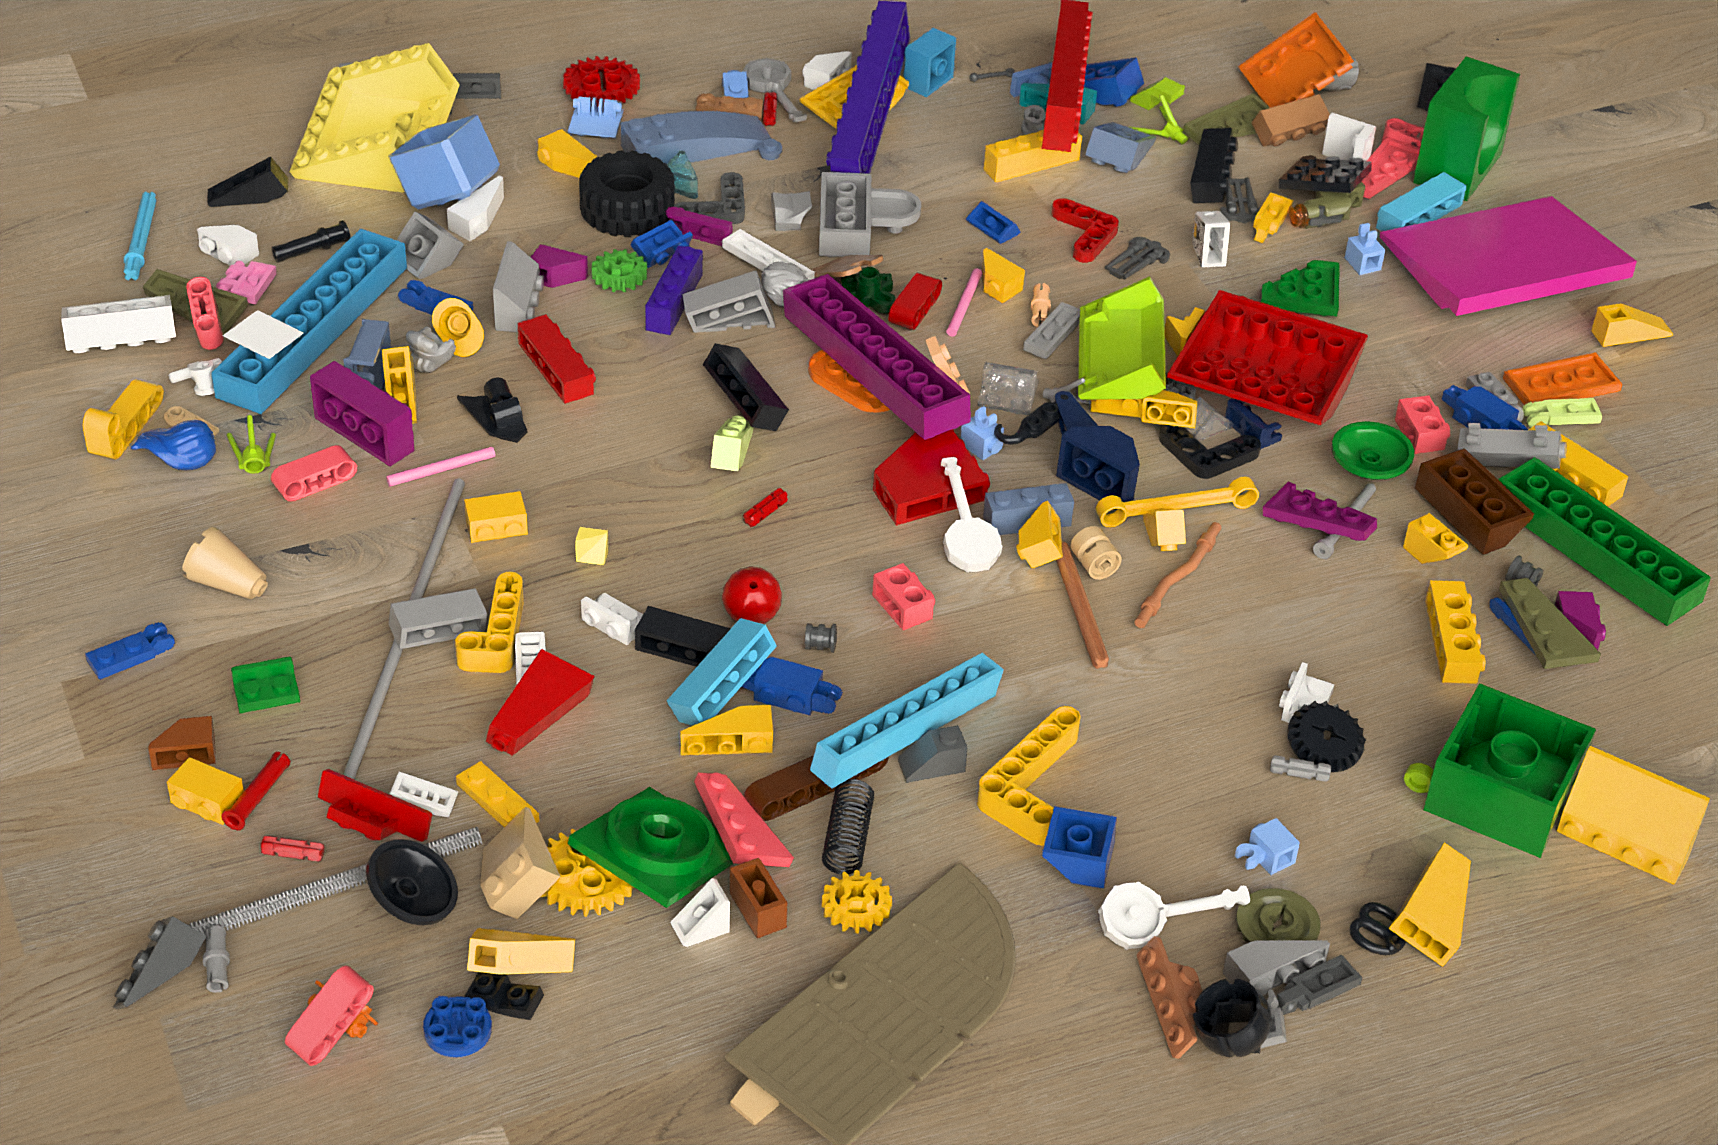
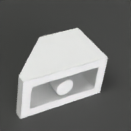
M845 51L816 55L803 68L804 87L815 90L851 69L852 52Z

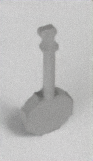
M769 58L749 61L742 70V72L747 73L748 88L764 93L775 92L777 100L788 112L789 119H793V122L807 120V114L798 111L782 91L791 81V70L784 61Z

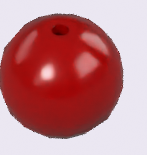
M749 566L740 568L729 577L723 587L722 600L726 612L735 622L742 618L766 624L774 618L781 607L782 592L778 580L771 572L761 567Z

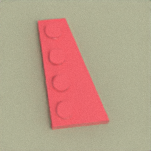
M1386 137L1367 160L1371 162V172L1362 180L1365 185L1363 197L1372 198L1415 170L1420 148Z
M698 772L694 783L733 864H742L760 858L764 866L790 867L794 857L727 775Z

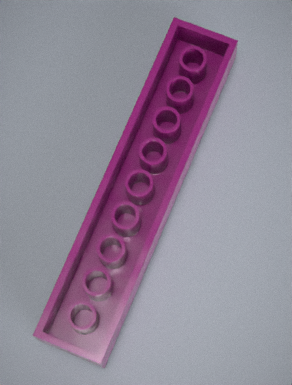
M829 274L783 290L785 317L924 440L971 422L970 394Z

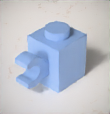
M1370 223L1360 224L1358 228L1359 235L1349 237L1347 242L1345 259L1359 275L1382 269L1385 249L1376 240L1377 231H1369Z
M985 406L975 411V416L971 418V422L961 426L960 437L964 441L966 449L981 460L998 453L1003 446V443L994 435V429L998 425L996 423L997 415L993 413L987 416ZM1002 427L1001 433L1004 434V428Z
M1275 818L1266 823L1256 825L1251 830L1249 843L1240 844L1236 848L1235 857L1238 859L1242 856H1248L1249 858L1246 859L1245 864L1247 870L1253 869L1260 864L1272 875L1295 864L1300 842Z

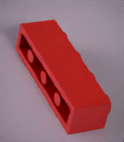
M547 314L517 323L519 345L564 404L594 395L593 383L596 382V376L591 367L588 368L583 361L582 355L576 352L570 340L562 335L557 323H553Z

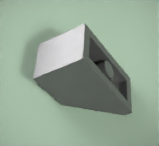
M959 725L929 730L898 756V763L906 783L965 772L968 746Z

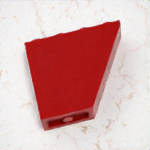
M954 429L926 440L915 432L874 470L873 492L895 525L958 509L949 475L944 474L945 467L941 466L942 458L956 457L958 459L956 465L961 467L960 477L968 505L985 501V493L990 488V479L987 473L983 472L978 466L975 456L968 452L964 441L958 438Z

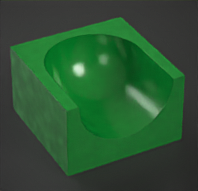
M1465 56L1430 101L1413 183L1422 185L1431 178L1445 172L1467 185L1463 200H1469L1502 155L1519 83V73Z
M1479 683L1436 760L1423 810L1541 858L1570 786L1574 785L1586 753L1592 744L1596 729Z

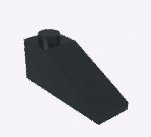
M270 156L209 188L207 204L210 207L267 203L273 199H279L288 192V176Z

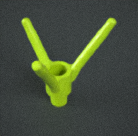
M1164 95L1159 97L1163 105L1159 109L1168 122L1163 130L1130 127L1147 134L1166 138L1170 137L1174 141L1177 140L1181 145L1188 140V137L1183 133V129L1175 121Z

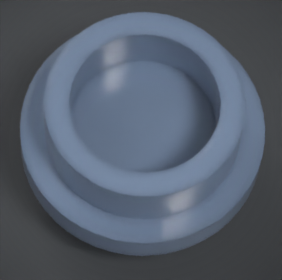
M765 139L759 143L758 151L763 159L775 160L782 153V144L775 139Z

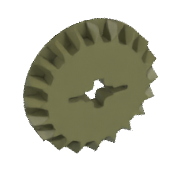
M1278 888L1261 889L1249 894L1250 902L1247 905L1242 906L1240 904L1236 915L1237 931L1242 932L1243 940L1318 939L1321 928L1320 917L1313 905L1297 893ZM1283 914L1282 925L1273 931V923H1276L1277 920L1279 921L1280 916Z

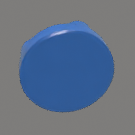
M437 997L433 1000L432 1007L424 1018V1037L428 1046L443 1056L464 1057L479 1051L486 1045L492 1032L491 1016L486 1008L485 1001L478 997Z

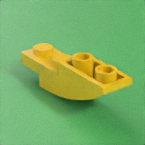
M1162 390L1156 395H1149L1142 399L1091 400V412L1142 418L1141 422L1195 428L1198 401L1178 393Z

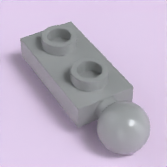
M1491 372L1467 377L1466 387L1468 389L1474 386L1483 387L1519 410L1517 420L1519 422L1523 420L1524 411L1517 405L1518 399Z

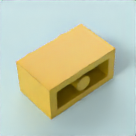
M521 491L464 499L465 518L471 543L528 534L527 513Z
M190 757L167 781L170 802L179 809L189 810L206 820H212L222 825L225 824L221 817L222 813L225 810H229L244 792L241 778Z

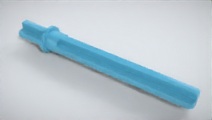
M144 192L141 197L129 250L123 259L125 264L123 272L125 273L124 278L126 280L131 278L137 280L140 269L145 263L144 251L157 201L154 192Z

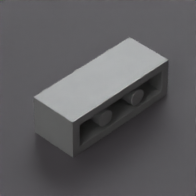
M476 588L392 603L390 605L388 624L399 649L456 639L463 632H485L487 611Z

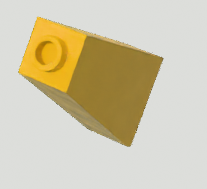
M1445 842L1429 860L1389 927L1391 931L1442 967L1458 950L1461 944L1471 861Z

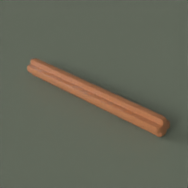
M1062 542L1063 557L1056 559L1092 664L1097 669L1101 667L1106 668L1109 661L1106 648L1069 545L1066 542Z

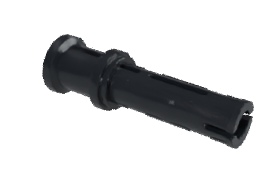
M341 220L337 225L328 228L320 227L316 230V233L273 246L271 250L274 259L278 263L315 249H330L331 245L343 241L347 242L351 235L345 221Z

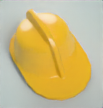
M449 298L439 302L432 314V324L436 333L443 342L449 339L454 340L456 346L454 355L469 357L475 354L482 346L484 340V330L478 318L462 300Z

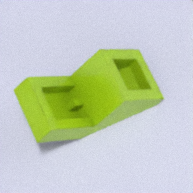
M1165 77L1130 97V102L1150 110L1161 102L1160 95H1164L1165 100L1171 104L1184 94L1185 86Z

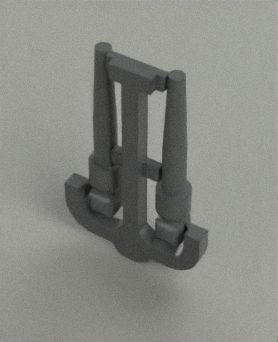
M1249 177L1245 179H1228L1229 190L1225 192L1226 207H1221L1220 212L1229 221H1238L1240 223L1254 221L1260 208L1257 207V201L1254 198ZM1243 183L1246 185L1247 197H1242L1240 185H1243ZM1230 185H1234L1236 197H1233ZM1236 202L1238 203V208H1239V213H1238V214H1236V213H1237ZM1244 202H1247L1249 213L1245 212Z
M1135 237L1129 241L1127 250L1108 263L1105 269L1118 279H1126L1148 264L1154 263L1157 259H1160V263L1165 264L1170 259V252L1162 247L1158 241H1151L1144 237ZM1145 246L1148 247V248H1146L1145 250H1143L1142 252H1140L1138 255H1135L1137 252H1139L1140 250H1142L1143 248H1145ZM1127 257L1132 258L1118 269L1113 268V266Z

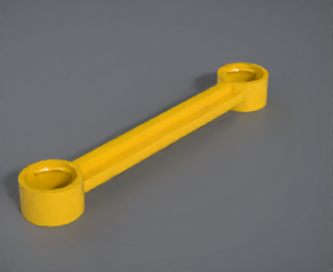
M1239 477L1233 480L1226 488L1122 502L1120 497L1110 495L1102 498L1097 503L1096 512L1102 525L1105 527H1116L1122 524L1127 517L1144 515L1155 511L1179 510L1233 502L1237 508H1248L1257 502L1259 492L1251 478ZM1248 490L1245 494L1238 496L1242 491ZM1112 509H1117L1115 512L1111 514H1106L1108 511Z

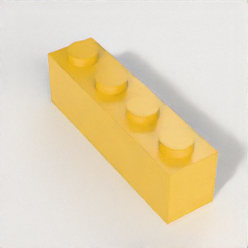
M1044 130L986 145L984 171L994 182H999L1077 161L1080 159L1082 135L1078 132L1077 144L1072 143L1071 152L1041 149Z
M1540 421V422L1537 423L1536 425H1546V424L1543 423L1542 421ZM1535 425L1528 430H1535ZM1547 425L1548 431H1556ZM1561 434L1562 442L1567 443L1566 458H1561L1560 469H1552L1606 506H1610L1623 496L1628 476Z

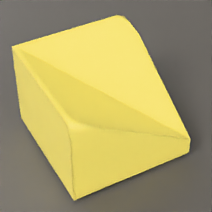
M580 527L575 541L576 562L604 565L608 555V530Z

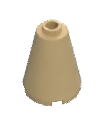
M210 527L201 534L205 537L200 544L194 542L185 557L182 570L187 574L183 576L190 581L248 599H253L256 596L260 597L268 586L266 574L216 527Z

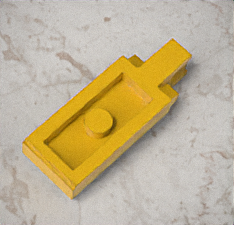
M1270 192L1255 216L1253 228H1256V234L1253 240L1263 243L1268 233L1272 235L1275 232L1277 233L1292 208L1293 200Z

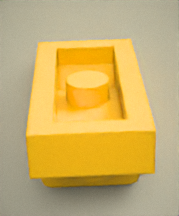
M1195 307L1191 315H1186L1184 320L1171 316L1166 317L1165 339L1177 356L1205 314V310Z

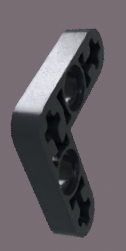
M1162 425L1160 429L1159 441L1195 476L1202 479L1215 477L1254 461L1259 457L1261 442L1255 436L1243 435L1207 449L1184 427ZM1189 448L1194 450V452H1187L1182 449ZM1221 455H1228L1233 458L1226 459L1222 458Z

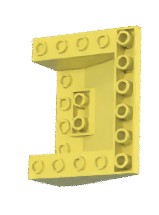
M429 43L419 46L415 45L405 50L393 51L390 54L374 56L368 60L356 61L350 65L331 69L289 172L295 179L405 192L388 156L418 132L446 123L460 84Z

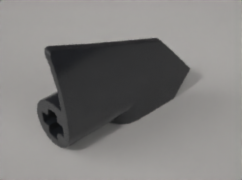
M497 377L487 381L484 385L485 396L470 397L457 395L458 401L490 436L518 443L527 434L518 398L512 396L507 382L503 378Z

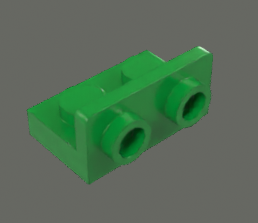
M290 656L231 668L239 714L300 702L293 660Z

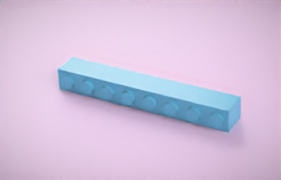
M984 653L976 655L818 742L810 771L829 787H836L917 741L929 730L938 729L993 698L996 695L1004 669Z

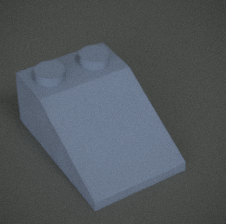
M1110 122L1093 128L1085 155L1092 157L1091 161L1101 165L1109 163L1114 165L1113 169L1127 173L1128 170L1137 168L1155 143L1157 137L1115 122Z

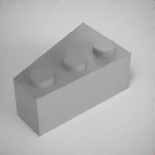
M757 270L682 294L685 313L694 333L727 331V327L743 326L744 330L751 329V326L767 325L768 328H776L772 307Z

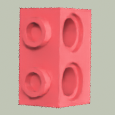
M1428 395L1399 399L1395 421L1402 433L1411 441L1414 447V454L1445 450L1447 439L1450 437V427L1448 423H1445L1438 406H1435L1431 397Z
M904 563L874 574L872 596L902 630L933 619V606L935 605L933 593L921 584L917 575L911 572Z

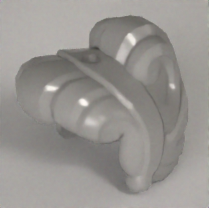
M426 326L418 332L408 331L406 333V341L413 352L411 355L414 369L419 372H433L448 362L456 350L453 339L445 342L441 341L436 334L431 332L430 327Z

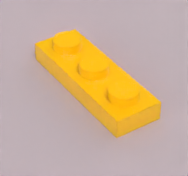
M481 761L456 775V784L503 827L509 824L525 807L531 810L536 823L540 821L539 812Z

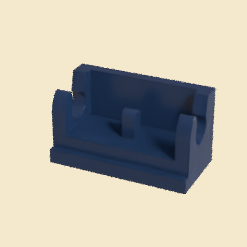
M1232 398L1228 400L1224 421L1241 436L1251 435L1258 438L1261 442L1260 450L1282 440V434L1275 432V430L1282 427L1278 422L1267 425L1258 415L1251 411L1252 408L1249 405H1243L1247 402Z

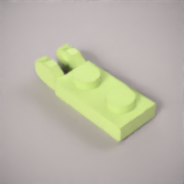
M1594 398L1535 401L1533 403L1528 402L1522 408L1524 416L1528 417L1527 424L1529 427H1533L1540 421L1546 425L1601 423L1602 414Z

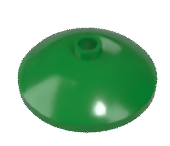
M1368 421L1351 423L1339 429L1333 437L1331 447L1335 460L1345 470L1358 477L1371 480L1391 479L1405 473L1411 467L1415 453L1411 441L1402 432L1386 424Z

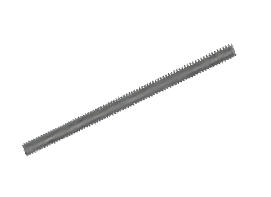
M476 826L475 828L464 830V832L461 831L460 833L458 832L449 837L446 836L445 838L438 839V841L435 840L423 845L435 851L439 856L443 854L445 857V853L449 856V851L453 855L452 850L456 854V849L460 852V847L464 851L463 846L468 849L467 845L471 848V844L475 847V842L478 846V841L481 842V845L483 843ZM367 863L354 869L351 868L350 870L336 873L335 876L331 875V877L328 876L327 878L308 883V885L304 884V886L301 885L300 887L292 888V890L289 889L288 891L257 900V902L253 901V904L250 902L249 905L245 904V906L242 905L237 907V909L233 908V910L230 909L229 911L221 912V914L218 913L217 915L209 916V918L206 917L205 919L197 920V922L194 921L189 923V926L204 934L206 929L210 930L211 926L226 927L227 931H229V926L233 929V924L235 928H237L236 923L241 927L240 922L245 925V920L249 924L248 919H250L251 923L253 922L252 918L257 921L256 917L261 920L260 915L264 919V914L268 917V913H270L272 916V911L276 915V910L280 913V908L283 912L284 907L288 911V906L292 909V904L296 908L295 903L299 907V902L304 905L303 901L308 904L307 899L311 903V898L315 901V897H317L319 900V895L323 899V894L325 897H327V893L331 896V891L333 895H335L334 890H336L337 894L339 893L338 889L343 892L342 887L345 891L346 886L350 890V885L354 888V883L356 887H358L357 882H359L360 886L362 885L361 881L366 884Z

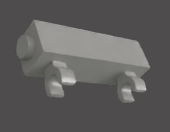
M1468 423V428H1460L1457 450L1465 448L1483 466L1519 467L1536 457L1550 468L1560 469L1561 458H1566L1567 443L1562 442L1561 432L1548 431L1547 425H1535V430L1481 429L1480 423Z

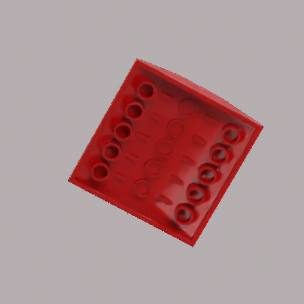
M1219 290L1168 371L1167 378L1321 426L1332 418L1342 400L1368 335Z

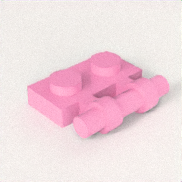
M236 261L234 265H230L227 269L226 277L220 279L216 288L247 298L248 303L256 305L277 275L276 266L251 261L248 267H245L242 261Z

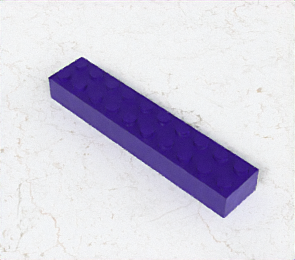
M878 1L876 10L872 11V23L867 26V39L862 42V55L857 58V71H853L852 87H848L847 102L842 105V118L837 121V134L832 137V150L827 153L826 162L827 166L831 168L830 172L866 174L871 172L904 63V52L910 43L906 2Z

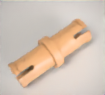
M1040 283L1036 284L1033 289L1031 322L1035 327L1039 326V320H1041L1042 324L1048 317V312L1051 309V301L1049 300L1050 287L1043 283V290H1040Z

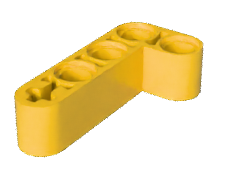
M134 379L108 411L89 408L83 418V431L88 452L115 460L118 459L160 406L164 394L163 387L158 384Z
M505 572L497 577L487 632L469 631L463 632L456 637L457 666L463 671L504 673L512 668L515 657V634L519 633L524 604L523 580L518 573Z

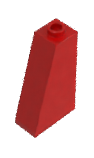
M541 649L489 725L486 742L496 750L504 751L513 756L586 699L591 692L595 676Z

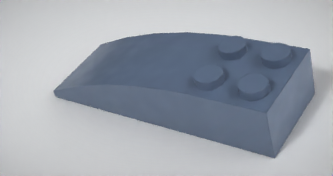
M687 111L656 114L651 117L634 118L630 121L621 122V147L624 152H630L631 150L637 151L640 154L648 153L653 158L661 159L668 167L758 150L760 142L771 138L758 116L732 112Z

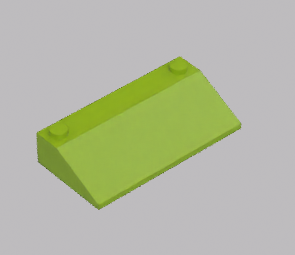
M1150 276L1080 307L1078 379L1085 378V382L1078 386L1080 400L1142 399L1149 395H1156L1166 389L1164 299Z

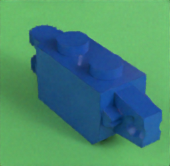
M1452 385L1443 391L1442 400L1454 409L1452 418L1467 428L1468 423H1480L1481 429L1528 430L1527 426L1522 425L1517 420L1519 410L1483 387L1474 386L1469 390H1464Z
M775 657L765 659L761 667H758L741 686L754 692V701L806 715H811L812 711L832 714L837 706L834 701H838L843 693L838 685L823 681V670Z

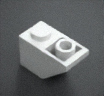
M240 225L209 226L197 229L200 250L225 264L234 265L236 261H242L246 264L259 255L257 234Z

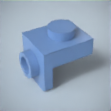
M731 70L723 73L722 87L724 96L732 98L749 97L746 72Z

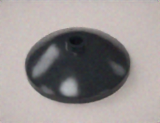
M406 839L390 840L378 846L368 860L366 867L368 886L377 902L392 916L410 924L432 925L445 919L455 907L458 898L455 876L442 857L429 847Z

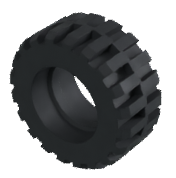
M622 150L616 151L613 154L610 152L603 154L601 158L596 157L591 163H588L580 174L579 195L581 214L587 223L593 228L596 227L599 232H608L611 236L616 237L617 235H624V237L637 235L639 237L670 220L666 215V210L675 205L674 175L661 159L653 158L645 152L640 154L637 151L630 150V152H624Z

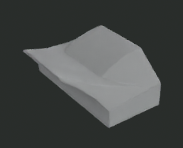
M810 191L789 194L771 193V205L776 231L801 230L802 219L812 208Z

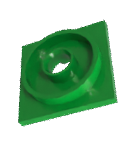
M651 787L646 788L632 798L620 802L612 810L569 835L568 845L665 908H668L733 865L717 829L712 826L709 819L703 813L685 802L666 797ZM654 835L664 836V838H659Z

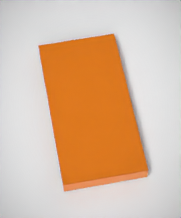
M1596 352L1504 371L1503 375L1504 381L1524 405L1528 402L1533 403L1543 400L1590 398L1618 392L1622 388L1620 380Z

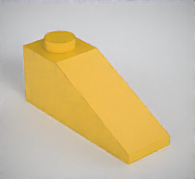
M562 129L538 139L537 156L539 160L556 172L579 178L585 166L598 157Z
M405 346L382 349L386 392L411 408L412 424L417 423L416 385L410 348Z

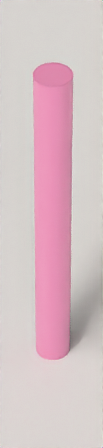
M978 268L972 271L946 331L951 337L956 336L982 276V271Z
M488 447L386 476L387 483L391 487L495 457V451L493 447Z

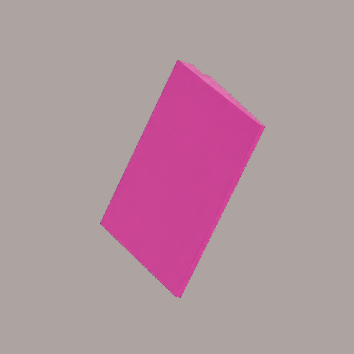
M1552 196L1381 231L1379 235L1382 241L1441 309L1450 308L1456 316L1632 278L1637 263L1634 258Z

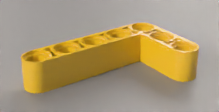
M1070 706L1057 708L987 771L979 781L978 808L1033 844L1044 846L1054 808L1025 789L1076 743L1080 725L1079 711Z

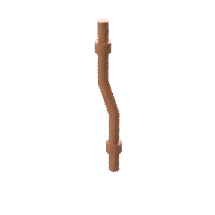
M1212 522L1207 532L1201 534L1196 543L1197 547L1189 560L1163 577L1152 595L1144 600L1141 605V612L1135 620V625L1138 628H1144L1149 619L1157 614L1161 607L1160 602L1168 589L1196 570L1205 554L1212 550L1216 544V537L1222 528L1218 522Z

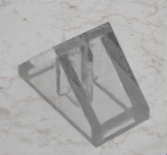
M1199 397L1196 400L1198 401L1196 427H1184L1198 441H1202L1233 428L1234 423L1219 409Z

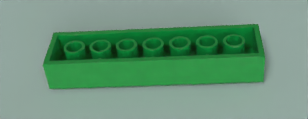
M1536 457L1498 479L1534 513L1533 519L1525 526L1527 529L1664 625H1670L1703 602L1711 580L1709 575Z

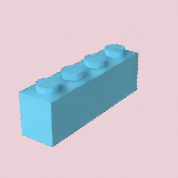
M1443 172L1390 203L1383 205L1377 214L1376 228L1380 231H1386L1437 220L1462 206L1467 185Z
M740 618L667 699V703L679 722L693 726L715 717L771 654L777 645L765 624Z

